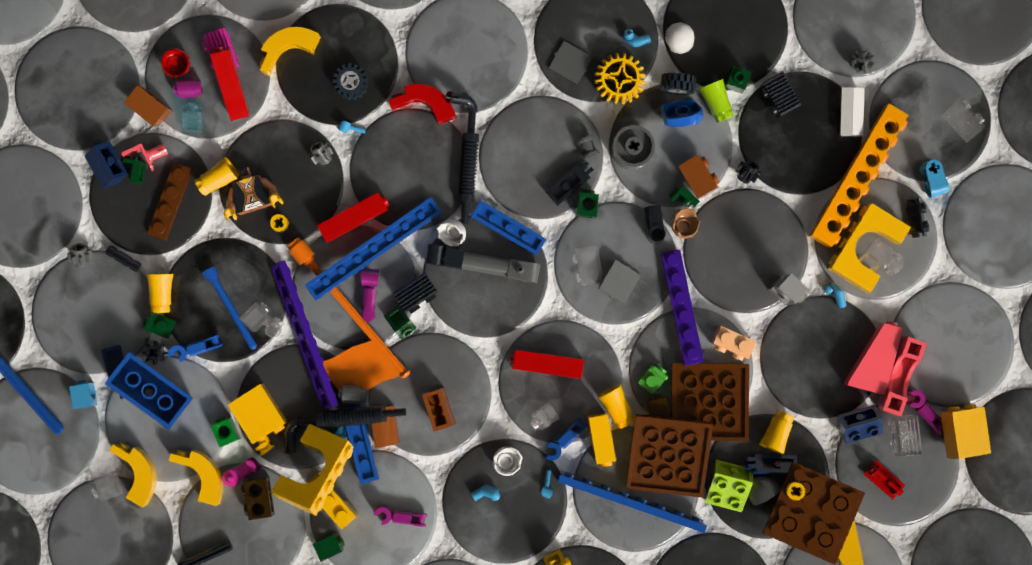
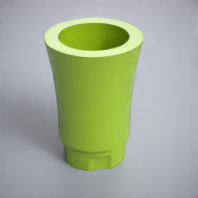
M724 79L698 89L704 97L716 123L734 116L725 89Z

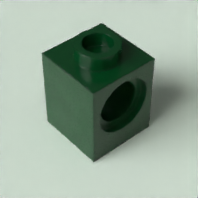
M733 66L729 71L725 88L742 94L746 90L751 72Z
M583 190V193H579L577 217L596 219L599 194H595L593 190ZM590 199L593 202V207L590 209L585 208L582 204L583 200Z
M334 532L314 542L312 545L320 562L341 553L344 550L343 546H345L342 536H338Z

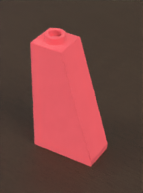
M887 321L886 323L879 324L845 379L844 385L879 395H886L903 328L898 327V323Z

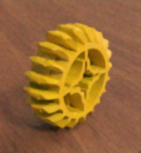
M616 53L615 59L608 55L609 62L603 59L601 61L603 66H597L600 72H595L594 76L600 79H596L594 84H601L596 90H603L600 95L602 98L606 94L608 95L607 102L614 98V104L616 105L618 99H620L621 104L624 105L625 98L631 103V95L637 99L639 96L637 92L642 93L643 89L640 86H644L646 82L640 79L645 78L646 74L639 73L644 68L643 66L636 67L639 64V60L633 63L632 55L629 60L626 59V53H623L622 58H619V53ZM620 65L617 72L605 73L610 67ZM625 66L632 70L635 79L626 74ZM622 71L621 76H623L625 80H622L618 87L619 82H617L618 79L615 78H618L620 72ZM605 79L614 84L615 92L607 87ZM635 85L630 91L620 93L622 86Z

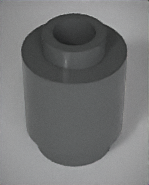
M344 384L343 388L339 389V400H342V404H366L367 388Z

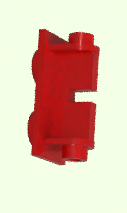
M877 460L864 473L869 480L892 500L897 495L901 496L903 494L905 485Z

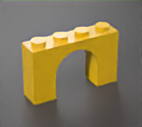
M873 203L867 206L864 205L858 213L859 219L850 225L848 229L849 235L841 240L838 245L840 248L838 253H834L828 261L830 264L828 270L865 293L872 292L881 276L858 260L855 250L858 239L866 232H874L898 245L902 243L911 228Z
M309 424L300 441L306 448L324 455L325 467L323 472L317 479L309 483H299L280 475L271 493L276 498L316 516L318 511L323 508L327 495L333 490L334 482L341 475L343 466L347 459L351 457L354 447L348 440Z

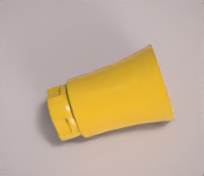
M224 157L215 166L195 179V184L199 191L206 196L210 192L213 193L219 188L239 180L240 177L231 161Z
M146 274L149 289V305H151L152 313L170 312L174 274Z
M621 384L615 385L597 396L619 429L627 427L634 422L633 411L627 402Z
M777 410L759 445L784 455L794 417Z

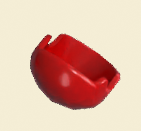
M177 48L166 51L161 59L162 70L174 78L184 76L189 71L191 65L190 57L187 53Z

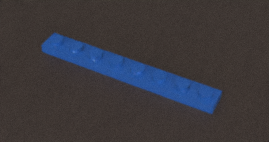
M430 197L305 284V287L315 301L319 300L442 214V211L432 197Z
M566 471L564 474L559 473L557 479L559 483L703 533L706 531L707 525L703 523L701 518L692 516V519L685 517L684 512L675 509L674 512L666 510L667 507L656 503L653 506L648 504L649 500L637 497V500L630 498V494L619 490V493L611 491L612 487L601 484L599 487L593 485L594 481L583 478L581 481L575 478V474Z

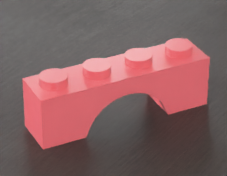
M902 337L886 395L881 396L877 409L896 416H902L908 399L907 388L911 375L918 363L921 362L927 343L911 337Z

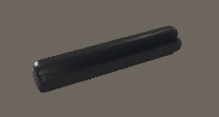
M230 541L223 542L185 559L177 565H200L231 551L233 546Z

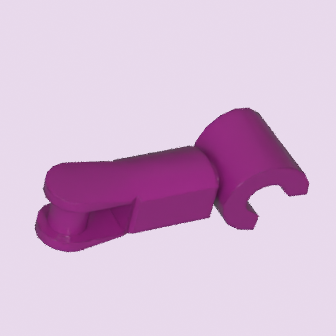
M380 269L361 270L362 286H366L363 292V319L366 322H371L375 319L376 288L374 287L378 285Z
M908 389L907 394L915 396V400L913 402L907 401L906 405L916 408V411L934 432L940 435V431L943 429L942 419L925 402L924 393ZM937 419L939 422L934 425L932 422Z
M379 505L374 511L376 516L381 512L386 514V517L382 518L381 525H385L390 520H393L392 523L426 527L424 523L425 517L428 515L426 513L394 510L392 512L387 505ZM412 516H418L417 522L411 521Z

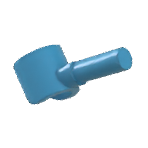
M342 121L338 127V130L347 134L349 129L364 134L366 129L356 127L346 121Z
M546 470L545 483L541 490V495L548 499L551 498L554 490L548 487L551 476L550 470Z

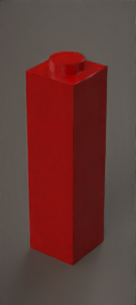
M225 45L216 46L213 48L214 51H211L210 56L230 121L249 117L250 110L230 46L225 48Z
M376 193L317 226L325 241L329 244L388 212L387 206L390 204L385 195L381 196L379 193Z
M515 350V354L511 353L510 365H513V369L582 379L584 360Z

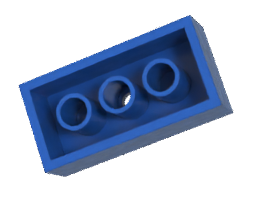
M130 352L105 382L107 387L167 430H170L193 400L190 395ZM149 388L153 390L151 396L145 394V391Z

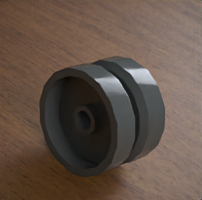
M626 126L618 131L612 142V157L624 169L635 170L642 168L654 154V138L642 126ZM630 145H634L636 150L629 149Z

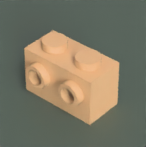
M718 326L710 344L715 345L714 349L725 353V351L733 353L732 357L743 361V358H750L757 341L723 326Z

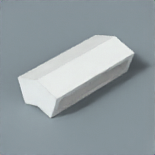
M842 87L841 136H863L864 88Z

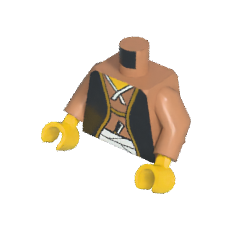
M249 167L238 170L241 180L232 184L233 187L229 190L226 209L223 214L226 221H228L229 216H233L234 220H237L236 213L243 215L268 206L275 208V203L280 201L283 204V200L273 183L267 178H261L259 175L252 177Z

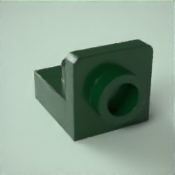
M129 156V159L123 158V163L133 165L129 170L130 183L143 186L147 163L142 162L140 157Z
M684 186L680 189L676 187L669 195L671 197L669 200L671 204L680 196L682 198L680 200L681 203L687 208L690 206L694 208L700 202Z
M400 305L384 315L394 332L401 339L409 336L416 329V326Z
M150 313L144 320V331L170 339L176 321L157 313Z

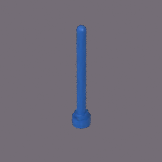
M213 266L201 273L203 278L212 283L249 348L252 350L256 349V342L218 280L219 272L216 267Z

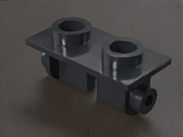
M917 198L918 202L916 203L915 199L907 200V204H905L907 218L915 217V220L908 221V225L911 227L909 234H912V238L920 237L919 233H922V236H927L926 232H929L928 220L925 221L924 213H927L926 203L922 202L921 198Z

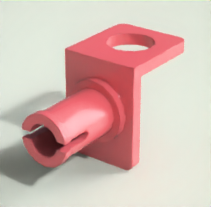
M163 143L149 150H144L142 144H139L121 153L123 158L126 159L142 151L151 171L154 170L153 160L168 154Z

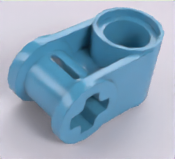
M930 160L922 163L920 174L927 196L933 198L948 193L950 187L941 162Z

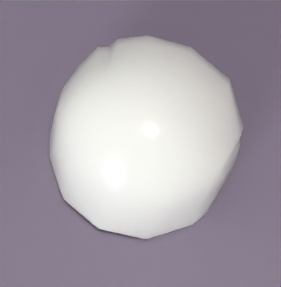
M682 22L675 23L667 29L665 40L672 52L682 54L688 52L693 47L694 32L688 24Z
M446 219L436 228L438 230L437 237L449 247H458L466 238L465 227L456 219Z
M507 446L495 452L492 463L494 469L499 474L509 476L521 468L523 458L517 449Z

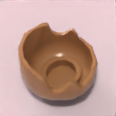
M683 208L673 215L671 229L679 238H690L698 232L700 221L695 210Z

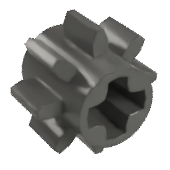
M858 49L850 57V60H852L850 67H853L857 73L861 71L867 73L869 68L875 65L872 62L874 55L868 49L866 51Z
M317 142L311 146V152L308 155L314 165L319 163L323 166L332 160L331 155L334 153L328 143Z
M78 243L70 248L67 256L72 265L85 267L91 262L90 258L93 257L92 249H88L87 245Z

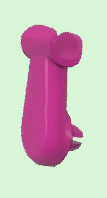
M251 457L245 460L244 463L226 470L222 475L223 483L228 487H233L250 474L259 471L260 467L257 460Z

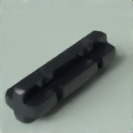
M109 246L106 249V255L114 257V260L129 267L134 272H138L142 264L133 260L132 257L124 252L118 251L114 246Z

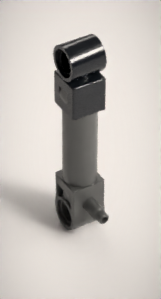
M434 244L427 245L424 261L427 264L496 275L536 284L541 266L532 262L488 256Z

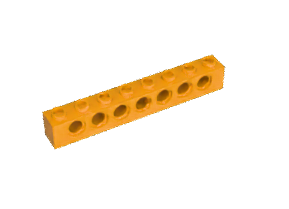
M891 104L883 107L808 237L827 248L838 244L841 239L839 234L842 229L845 230L851 221L849 217L852 212L855 213L858 210L861 196L864 197L870 189L868 184L871 179L875 180L879 174V165L885 163L889 156L887 153L889 148H893L899 139L896 136L899 131H903L907 126L908 121L906 119L909 116L907 113ZM886 123L892 126V132L886 131ZM876 140H880L883 143L882 149L876 147ZM867 156L872 157L873 165L866 163ZM857 172L863 174V182L857 180ZM848 188L854 191L853 198L847 196ZM838 205H842L845 208L843 215L837 212ZM829 221L835 224L834 231L828 229L827 224Z

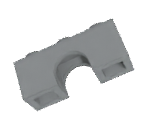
M790 273L786 276H780L768 290L784 305L800 304L808 296L806 292L809 289Z

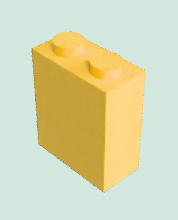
M264 383L259 384L228 404L252 444L256 442L261 444L268 440L267 435L273 431L275 434L285 429L284 424L288 422Z
M966 404L964 409L956 406L949 407L946 412H941L947 458L962 459L991 453L985 407H976V404Z
M608 414L587 416L594 460L601 467L611 466L612 462L616 461Z

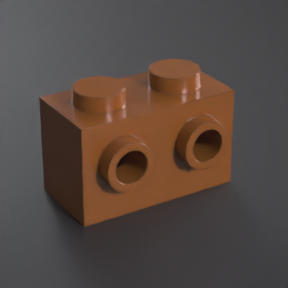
M699 154L678 167L697 199H702L720 188L718 185L720 180L715 172L711 174L708 169L710 164L706 157H701Z

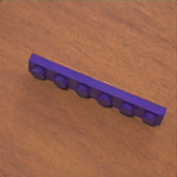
M675 250L661 253L684 366L703 363L704 359L681 251Z

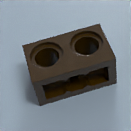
M270 477L245 480L243 482L244 485H241L242 496L246 498L244 513L245 516H248V520L274 516ZM253 484L259 485V494L252 492L251 487ZM256 503L262 505V513L255 511L254 505Z

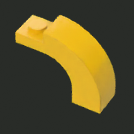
M289 27L277 31L266 40L261 48V51L267 55L266 57L263 56L260 61V71L270 76L279 56L288 49L298 48L313 54L321 38L317 32L302 27Z
M120 442V444L115 443L109 451L128 462L134 471V483L126 498L140 507H145L151 500L156 487L155 466L150 456L139 446L133 447L131 451V447L123 442Z
M196 449L191 451L190 456H188L189 452L183 450L170 453L168 461L189 466L200 476L201 490L198 501L214 506L219 505L224 486L221 471L214 460Z

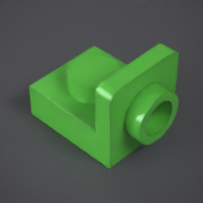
M651 365L637 383L653 395L661 384L668 379L665 375L667 371L660 365L656 367Z

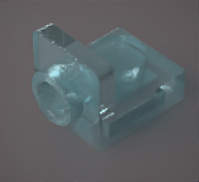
M189 103L182 110L183 132L203 133V112L205 111V106H200L198 103Z

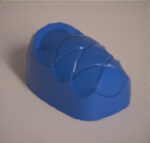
M693 98L671 101L661 107L662 119L665 126L685 127L699 124L703 119V109Z

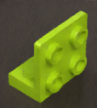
M716 459L713 479L705 498V503L742 512L753 485V471H746L743 466Z

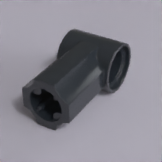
M661 205L644 207L648 240L652 244H660L666 236ZM658 230L661 232L662 237L654 239L651 233Z

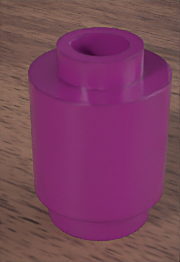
M196 78L177 79L176 84H173L174 95H178L179 99L202 95L201 80H196Z

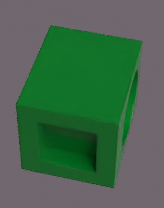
M226 416L215 420V425L211 426L219 448L241 439L233 418L226 419ZM223 425L229 428V434L227 436H224L221 433V428Z

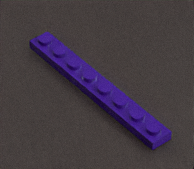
M285 260L280 261L270 268L321 408L324 411L338 405L337 397L331 387L330 377L324 368L323 358L319 354L317 342L312 335L310 323L304 313L303 304L298 297L297 287L293 283L290 268Z

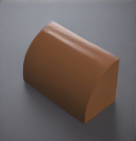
M139 85L135 87L124 102L125 105L153 127L161 124L173 111Z
M445 387L422 395L433 431L456 424Z
M394 405L387 406L386 410L395 409ZM388 417L384 423L372 424L375 448L400 443L396 417Z

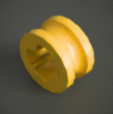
M276 214L271 218L270 225L273 230L283 232L288 228L289 221L285 216ZM280 218H282V223L284 225L282 227L279 226V228H276L277 223L275 221L277 219L280 220Z
M270 439L255 448L256 451L260 452V457L275 447L274 444H270Z
M798 482L789 483L786 487L787 496L793 500L802 499L805 495L804 486ZM793 486L796 488L800 487V491H798L800 494L798 496L795 494L791 495V491H793L791 488Z

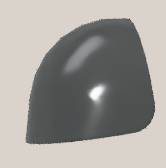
M770 475L753 476V485L748 499L752 505H758L774 497L781 488Z

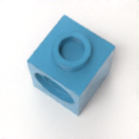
M87 380L76 381L74 386H69L73 409L97 405L94 383H87Z

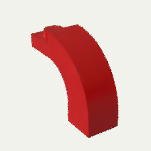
M411 84L404 86L406 94L398 93L393 95L391 100H388L392 111L412 103H423L433 110L439 125L456 119L451 103H447L445 100L447 97L439 90L428 85Z

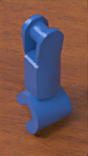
M214 335L186 344V347L181 344L175 345L169 349L168 357L175 355L176 351L179 350L181 352L179 361L182 362L186 360L188 354L191 357L222 347L223 345L219 342L218 337L220 336ZM211 340L213 347L208 348L206 341Z
M581 417L555 439L556 443H548L546 445L548 448H554L556 451L554 455L546 456V459L551 461L557 460L561 456V448L565 449L588 427V425L585 426L581 421ZM574 426L580 430L577 434L571 430Z

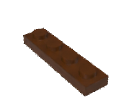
M173 163L147 234L167 241L193 169Z

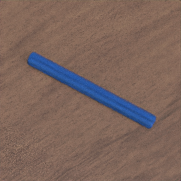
M0 355V373L55 435L60 434L64 430V426Z

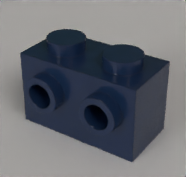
M110 141L93 146L85 155L102 189L119 184L128 175Z
M875 405L838 415L839 431L846 444L883 433L882 417Z

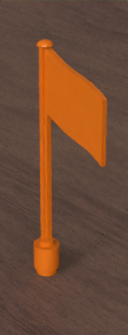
M298 237L287 246L290 250L289 253L300 266H308L316 276L323 272L314 261V251L304 240ZM336 287L330 291L371 339V341L353 346L339 355L323 361L326 373L335 387L339 390L345 384L363 386V388L370 389L383 381L402 376L401 378L408 377L410 370L408 371L339 289Z

